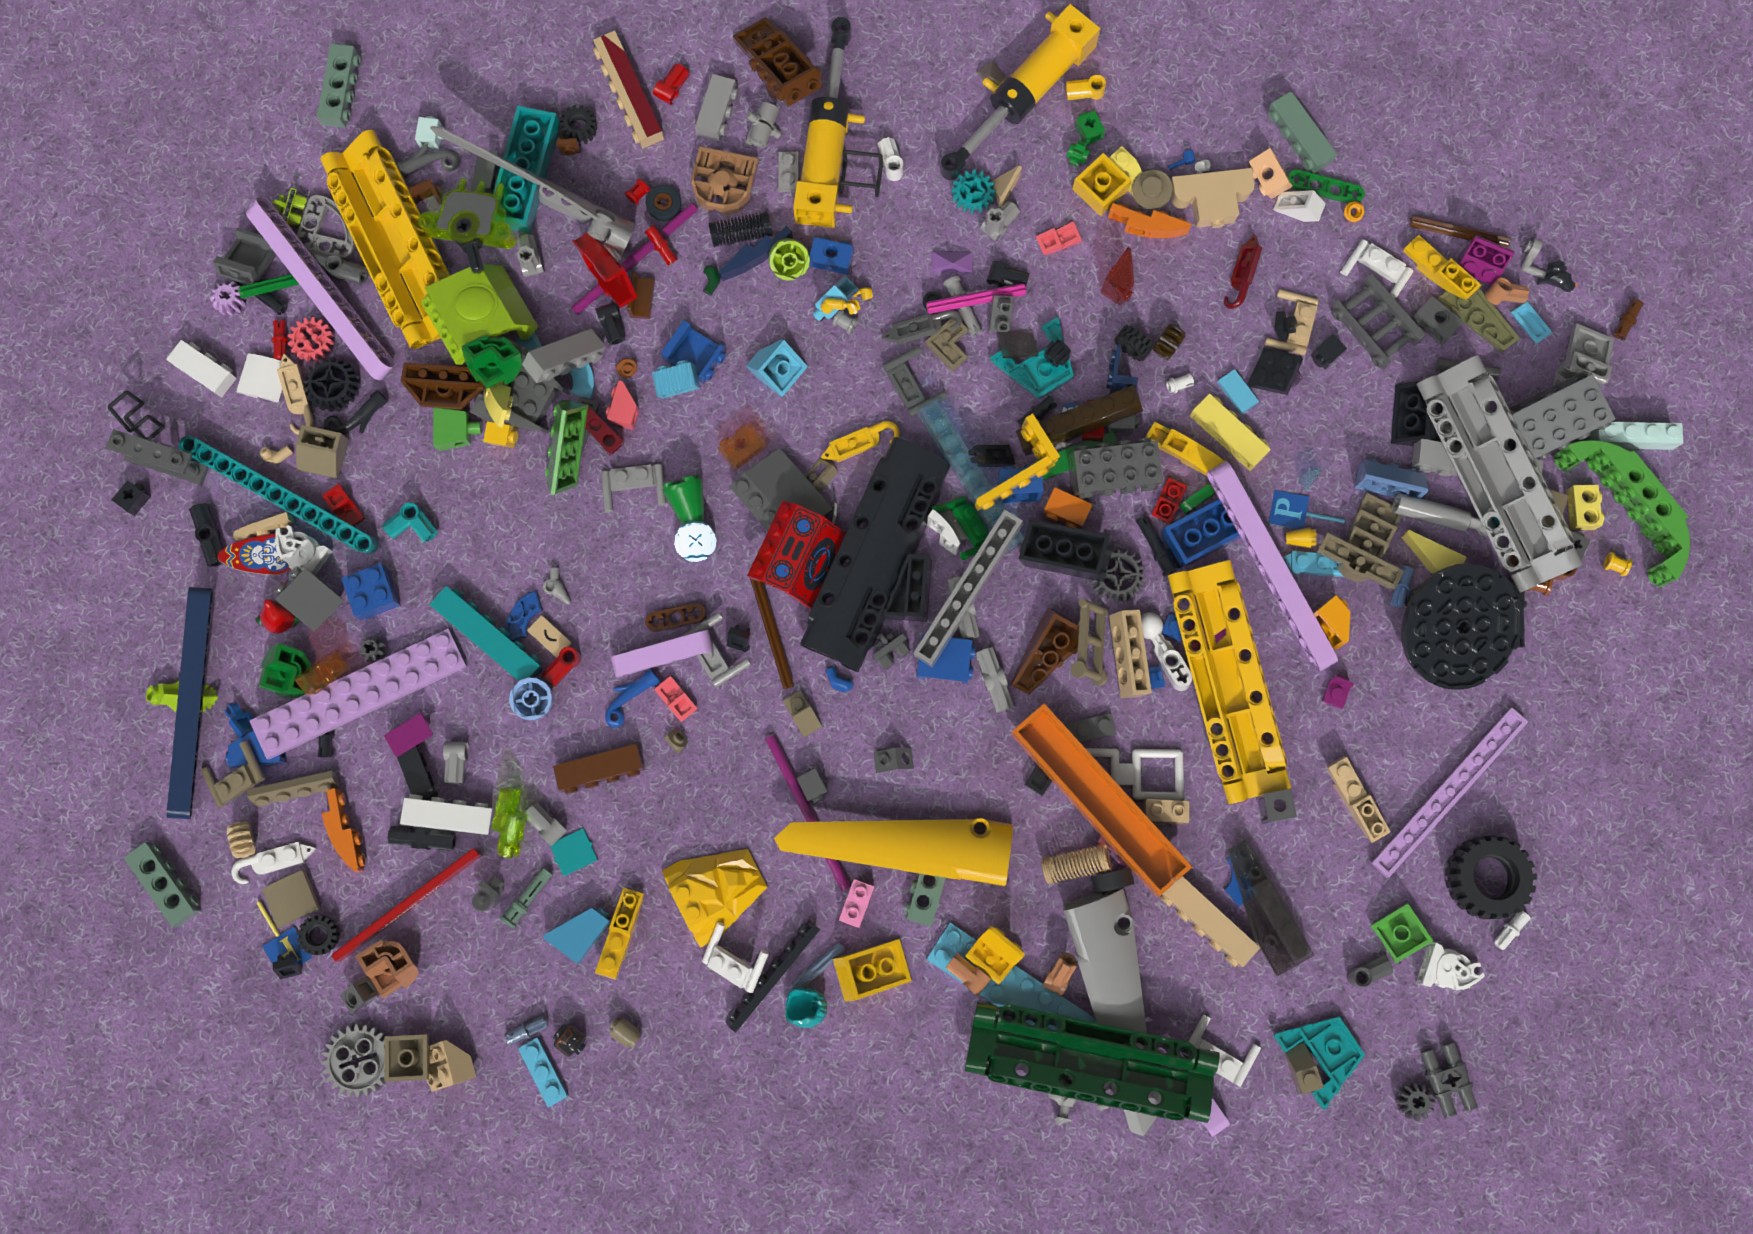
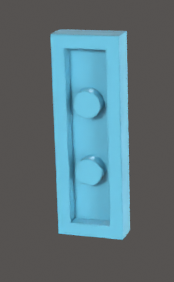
M539 1037L518 1048L547 1107L568 1097Z

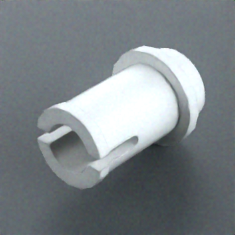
M1189 373L1175 379L1169 378V381H1166V387L1169 393L1173 392L1175 394L1178 390L1194 386V380Z

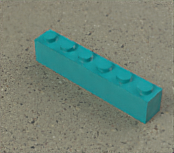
M445 586L429 604L518 681L526 678H536L543 670V667L539 665L541 663L539 658L533 653L530 656L524 652L526 647L517 640L513 643L508 638L510 634L502 627L499 629L494 627L492 624L495 621L486 613L483 616L477 612L479 607L470 600L466 603L462 599L464 595L455 587L451 590Z

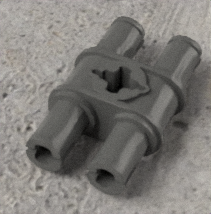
M1454 1042L1441 1045L1448 1063L1445 1068L1439 1066L1434 1049L1420 1052L1427 1069L1425 1076L1430 1082L1433 1091L1432 1095L1435 1099H1438L1445 1118L1457 1115L1450 1096L1453 1092L1459 1093L1465 1111L1478 1108L1471 1089L1473 1082H1470L1465 1068L1466 1063L1460 1060ZM1448 1075L1455 1077L1450 1081L1451 1084L1445 1083Z

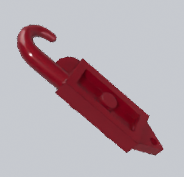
M1255 234L1251 236L1245 245H1241L1230 281L1231 286L1239 291L1233 303L1228 302L1227 296L1224 297V306L1228 309H1235L1244 302L1249 285L1252 284L1262 251L1258 237Z

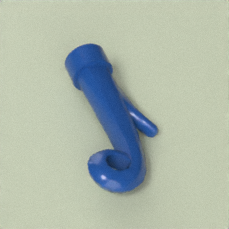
M651 668L637 680L613 688L615 692H623L606 709L605 721L610 727L617 728L625 720L623 712L618 708L648 688H653L661 682ZM617 714L618 720L613 721L612 715Z

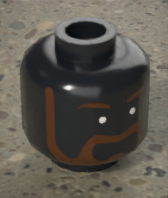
M572 1023L568 1025L563 1024L553 1036L554 1047L567 1057L572 1056L574 1053L579 1055L586 1046L584 1043L586 1034Z

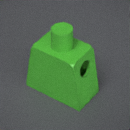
M433 408V446L438 451L471 445V434H482L481 421L471 422V417L467 412Z

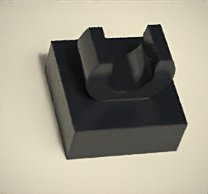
M1285 311L1276 312L1274 328L1278 341L1287 340L1288 333L1296 332V317L1290 316L1287 318Z
M736 625L734 628L731 627L728 632L726 646L747 652L751 635L750 628L742 631L739 630V625Z
M292 951L289 952V958L284 959L279 954L277 961L272 962L273 971L280 979L302 974V966Z

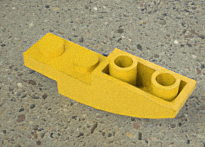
M1420 235L1413 239L1403 250L1417 264L1416 268L1428 279L1462 299L1467 300L1482 286L1452 258L1449 260L1444 258Z
M1156 422L1153 423L1145 437L1151 438V441H1158L1160 450L1181 460V463L1206 476L1207 471L1225 462V460L1189 437Z
M623 888L609 926L610 931L595 974L617 980L640 913L644 897L643 893Z

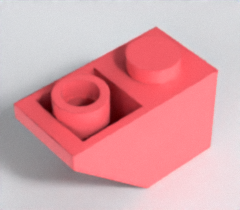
M618 380L617 386H614L611 397L613 400L612 404L607 407L606 417L611 425L634 430L639 410L623 381Z

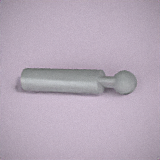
M1398 493L1394 499L1392 511L1395 514L1461 531L1471 528L1475 529L1480 535L1488 537L1481 520L1472 517L1470 511ZM1492 518L1493 526L1497 527L1495 520Z

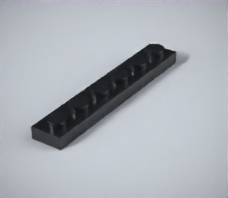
M809 920L799 927L795 938L785 944L781 955L771 961L769 964L770 968L765 974L760 975L754 992H746L741 998L739 1006L736 1009L733 1008L728 1013L725 1022L735 1033L820 931L813 922Z

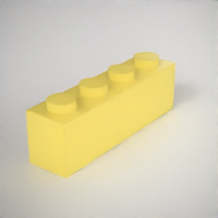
M1209 394L1190 414V417L1249 471L1271 450L1264 439L1258 438L1250 426L1241 423L1238 420V416L1233 411H1228L1223 406L1222 401L1216 396L1213 397Z

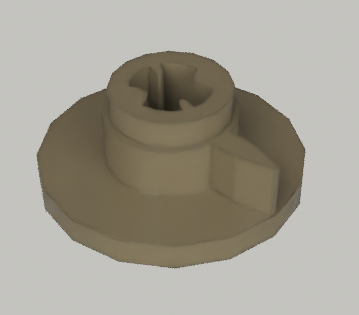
M1149 170L1136 178L1132 192L1138 207L1141 206L1144 209L1155 210L1168 203L1172 196L1173 186L1167 174L1158 170Z

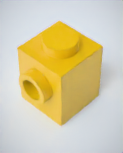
M487 421L483 442L514 448L515 443L518 441V428L503 424V427H498L496 423Z

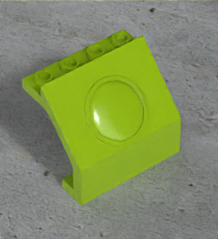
M483 264L484 270L480 274H474L471 271V267L424 287L427 294L421 301V304L455 364L463 365L465 362L462 346L481 336L488 335V338L498 337L509 331L516 330L521 340H528L538 328L537 323L503 266Z

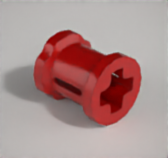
M637 179L636 184L629 191L626 190L624 194L637 206L639 200L646 193H649L650 188L641 179Z

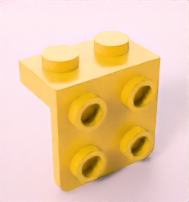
M992 926L978 938L965 955L967 959L998 985L1013 966L1025 956L1022 948L1017 943L1008 940L1002 930Z

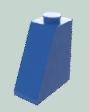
M254 731L229 744L228 751L226 752V762L229 764V767L240 768L243 765H247L248 762L239 744L248 741L259 766L287 763L286 752L270 760L266 759Z

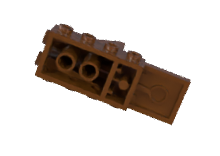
M767 17L732 36L736 45L750 59L748 63L753 72L757 71L761 81H764L770 98L783 101L789 107L823 87L820 80L822 74L818 67H815L810 59L802 53L801 49L793 43L792 39L788 38L781 29L778 30Z

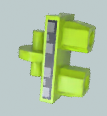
M290 188L286 203H284L285 196L279 195L278 200H271V203L279 214H281V211H284L282 217L289 226L299 228L302 215L293 213L292 209L295 207L304 210L307 198L297 194V189Z

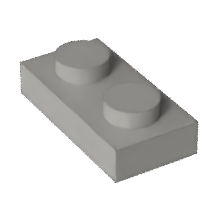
M778 152V191L796 192L797 181H799V152Z

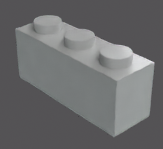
M712 74L695 125L697 136L720 142L721 136H725L727 131V124L725 123L727 118L732 116L733 106L731 105L733 100H737L739 93L734 79Z

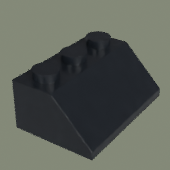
M1421 381L1395 385L1391 444L1414 446L1420 439L1441 442L1427 413L1426 402L1416 385ZM1437 403L1435 407L1439 414L1443 411L1441 403Z

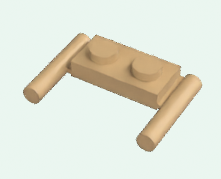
M1279 289L1277 297L1296 302L1293 314L1297 320L1295 325L1296 332L1288 334L1287 342L1267 337L1265 346L1305 356L1319 299Z

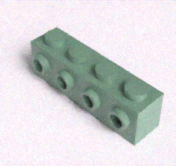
M1292 91L1271 103L1267 111L1270 121L1277 125L1281 136L1288 140L1292 151L1301 158L1306 170L1315 174L1333 163L1337 153Z

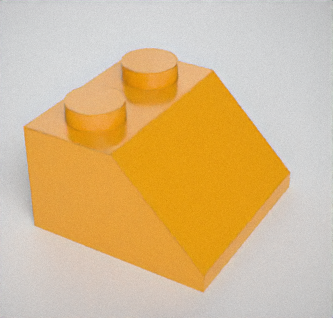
M1337 595L1313 613L1334 650H1337L1349 641L1351 612L1346 601L1338 598Z

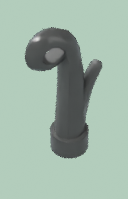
M425 144L408 159L395 163L402 177H406V174L440 159L442 167L446 171H454L459 166V158L454 152L449 150L425 153L428 145ZM447 158L453 160L452 165L446 164Z

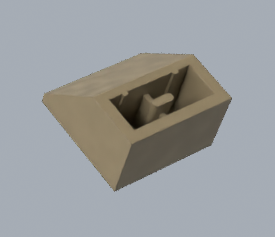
M301 425L296 442L297 470L338 479L349 440L342 433Z

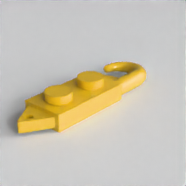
M882 421L873 426L865 427L829 442L830 445L821 458L835 460L839 463L875 448L879 443L878 432L882 430L892 429L894 437L899 438V428L891 421Z

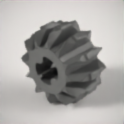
M1412 1082L1411 1086L1403 1085L1405 1093L1402 1091L1397 1092L1398 1095L1402 1096V1099H1397L1396 1103L1402 1105L1399 1108V1112L1405 1113V1118L1411 1119L1413 1117L1415 1121H1420L1421 1116L1424 1119L1428 1118L1426 1111L1434 1112L1430 1104H1434L1436 1101L1429 1098L1433 1092L1426 1090V1085L1420 1084L1418 1086L1416 1082ZM1413 1098H1417L1420 1101L1418 1105L1412 1102Z

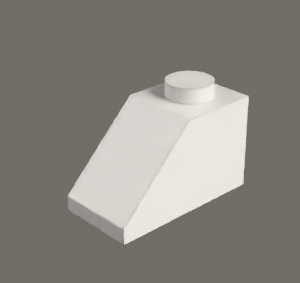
M1314 190L1283 192L1279 194L1273 210L1303 222L1319 221L1326 203Z

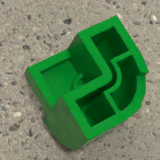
M485 335L462 346L464 360L475 380H480L487 389L501 381L506 385L509 384L521 370V353L505 337H502V339L497 337L488 338V335Z
M280 643L270 647L260 666L262 673L258 687L275 692V695L288 698H299L308 694L314 668L311 667L305 653Z

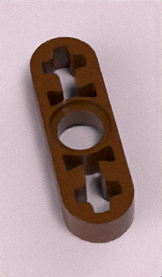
M689 604L652 612L647 615L645 624L652 632L665 631L701 623L706 617V611L701 604ZM695 608L698 611H702L699 614V618L695 619L693 615L687 616L689 621H685L686 617L683 610H687V614L693 613ZM678 612L682 616L681 621L676 624L672 623L670 616ZM666 614V621L669 625L665 626V622H659L658 627H654L650 622L653 621V617L662 620L664 619L662 615Z

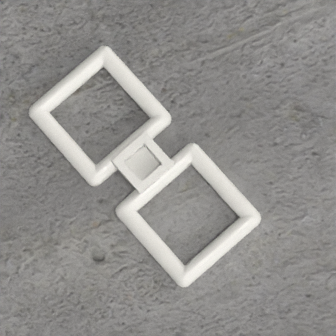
M1085 748L1093 757H1111L1112 779L1119 786L1132 785V796L1135 800H1183L1184 772L1182 750L1134 749L1132 751L1131 764L1119 763V751L1117 749ZM1141 757L1175 758V792H1141Z

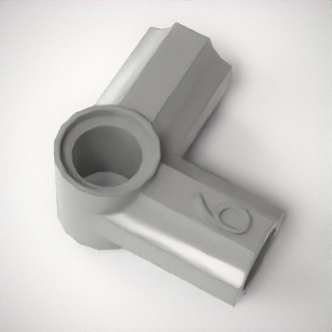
M1009 201L1001 208H991L987 212L986 220L982 223L980 229L997 242V238L1001 234L1004 235L1007 227L1020 215V210L1013 202Z
M521 235L517 239L519 247L517 258L520 262L523 276L528 277L544 273L541 265L543 264L542 259L538 254L534 235Z

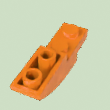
M1113 203L1108 218L1126 224L1124 232L1149 238L1184 236L1188 234L1192 225L1187 220L1169 216L1164 211L1153 210L1150 217L1142 211L1130 210L1123 204Z
M336 788L326 790L330 811L322 813L329 839L342 860L354 872H363L366 858L360 851L362 837L360 832H357V829H348L347 827L350 825V818L344 811V805H346L345 794Z

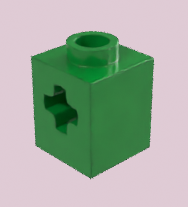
M1095 110L1089 113L1084 112L1078 116L1075 128L1082 141L1087 143V146L1104 138L1105 129Z

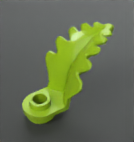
M179 680L172 684L162 683L149 686L146 691V701L156 706L167 705L176 712ZM209 684L204 685L203 712L206 711V707L211 709L218 699L217 691L213 687L209 688Z

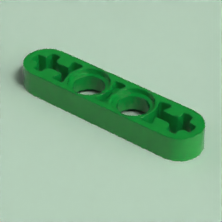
M1297 169L1292 170L1288 175L1293 185L1291 187L1293 190H1314L1320 197L1346 204L1353 201L1361 202L1365 196L1364 189L1356 184ZM1295 176H1298V183H1294L1293 178ZM1307 178L1308 181L1306 183V186H1303L1305 183L1304 181ZM1310 182H1319L1321 188L1313 189ZM1337 186L1340 189V193L1337 195L1331 193L1330 187ZM1345 188L1348 189V190L1346 191L1347 194H1346L1345 196H1343V194H1344V192H1345ZM1353 191L1357 192L1358 197L1356 199L1353 198Z

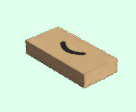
M542 615L527 630L556 658L559 656L561 649L572 645Z

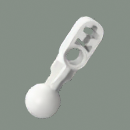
M1152 612L1142 614L1141 621L1144 638L1151 639L1154 644V652L1161 662V667L1176 690H1187L1192 682V674L1171 642L1163 637L1161 633L1163 630L1162 619ZM1172 657L1177 661V664L1170 666L1166 663L1165 659ZM1179 675L1181 678H1186L1185 683L1183 681L1178 682Z

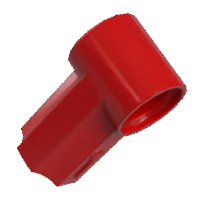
M675 63L664 80L660 79L656 83L653 95L672 105L674 98H677L680 88L690 76L689 71L683 65Z
M564 647L559 652V656L541 675L556 687L574 667L579 665L581 654L572 647ZM569 652H573L574 660L568 663L566 655Z

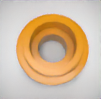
M1350 202L1344 208V217L1350 222H1357L1364 215V207L1360 202ZM1352 208L1356 209V214L1354 216L1351 215Z

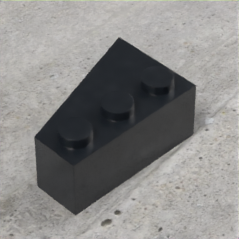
M907 555L895 588L891 592L886 609L882 613L885 619L927 622L932 559L929 555Z

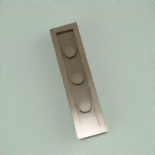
M332 771L247 789V797L255 807L266 806L274 802H285L292 798L307 797L311 794L326 792L329 789L339 788V780Z

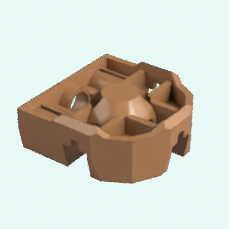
M699 146L691 177L697 203L707 212H712V210L716 209L726 216L740 212L749 203L751 188H753L759 164L758 158ZM720 163L726 167H735L734 172L728 168H719ZM696 176L707 178V183L697 181ZM729 184L731 188L727 191H724L723 187H726ZM736 186H747V190L737 189ZM720 195L723 198L722 204L714 203L715 196Z

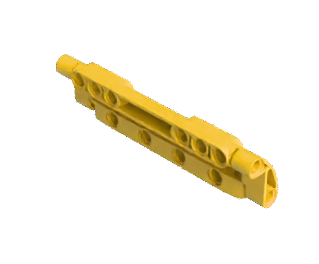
M366 130L359 134L343 153H325L321 156L320 161L327 174V186L393 324L396 327H400L409 348L418 349L441 339L421 304V301L427 294L424 287L449 277L450 274L391 153L382 147L374 130ZM352 173L354 174V176H355V178H356V180H357V183H358V185H359V187H360V189H361V191H362V193H363V195H364V197H365V199H366V201H367V203H368V205H369V208H370V210H371V212H372V214H373L374 217H372V215H371V213H370V211H369V209H368V207H367V205H366V203H365V200H364V198H363V196H362V194H361V192H360V190H359V188H358V186H357V184H356V182H355V180H354V178H353ZM400 274H402V276H403V278H404V280H405V282H406V285H407V287H408V289H409V291H410V293H411V295H412V297H413V299H414V301H415V303H416V305H417V307H418V310H419V312H420V314H421L423 320L421 319V317H420V315H419V313H418V311H417V309H416V307H415V305H414V302H413V300H412V298H411V296H410V294H409V292H408V290H407V288H406V286H405V284H404V282H403L402 277H401Z
M1231 560L1168 575L1174 599V610L1218 775L1222 780L1227 803L1233 804L1264 793L1291 789L1286 769L1287 760L1242 591L1238 581L1236 582ZM1194 595H1196V599H1197L1199 611H1200V614H1201V618H1202V622H1203V626H1204V629H1205V633H1206V637H1207V641H1208L1210 650L1208 649V645H1207V642H1206L1204 630H1203V627H1202V623H1201V619H1200V615H1199V612H1198V608H1197V604H1196V600H1195V596H1194ZM1184 598L1190 602L1187 610H1183L1180 607V602ZM1233 608H1237L1240 611V617L1237 620L1232 619L1230 616V611ZM1188 619H1192L1195 622V628L1192 631L1186 628L1185 624ZM1225 628L1226 635L1216 644L1214 635ZM1195 639L1201 644V648L1197 652L1191 648V643ZM1244 649L1251 652V659L1249 661H1245L1241 657V652ZM1254 691L1261 692L1262 700L1260 702H1255L1252 699ZM1227 718H1228V720H1229V724H1230V727H1231L1233 739H1234V742H1235V746H1236V750H1237V754H1238V757H1239V761H1240V765H1241V769H1242L1243 774H1241V770H1240V766H1239L1238 758H1237V755H1236V751H1235V747H1234V743H1233V740H1232V736H1231V732H1230V728H1229V725H1228ZM1215 723L1222 725L1223 732L1221 734H1216L1213 731ZM1265 732L1273 735L1274 740L1271 744L1263 740ZM1220 744H1225L1228 747L1227 755L1219 753L1218 747ZM1225 765L1233 767L1234 774L1232 776L1225 774Z

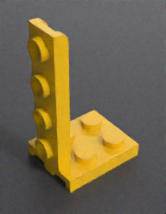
M1033 414L1025 418L1021 427V434L1027 442H1031L1034 447L1032 448L1034 455L1037 459L1041 458V460L978 497L975 503L977 511L981 508L984 510L989 509L995 504L994 501L1000 497L1002 500L1013 494L1012 490L1019 486L1021 489L1031 483L1030 479L1034 476L1042 477L1049 472L1048 469L1055 466L1058 458H1060V455Z

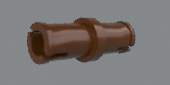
M1635 299L1630 300L1625 313L1621 314L1619 318L1620 322L1613 333L1614 337L1620 339L1622 336L1621 340H1626L1631 327L1636 324V318L1644 305L1641 300L1637 299L1636 303H1634Z

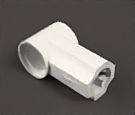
M884 138L877 145L880 154L883 155L886 176L889 180L898 181L903 176V160L900 158L894 138Z

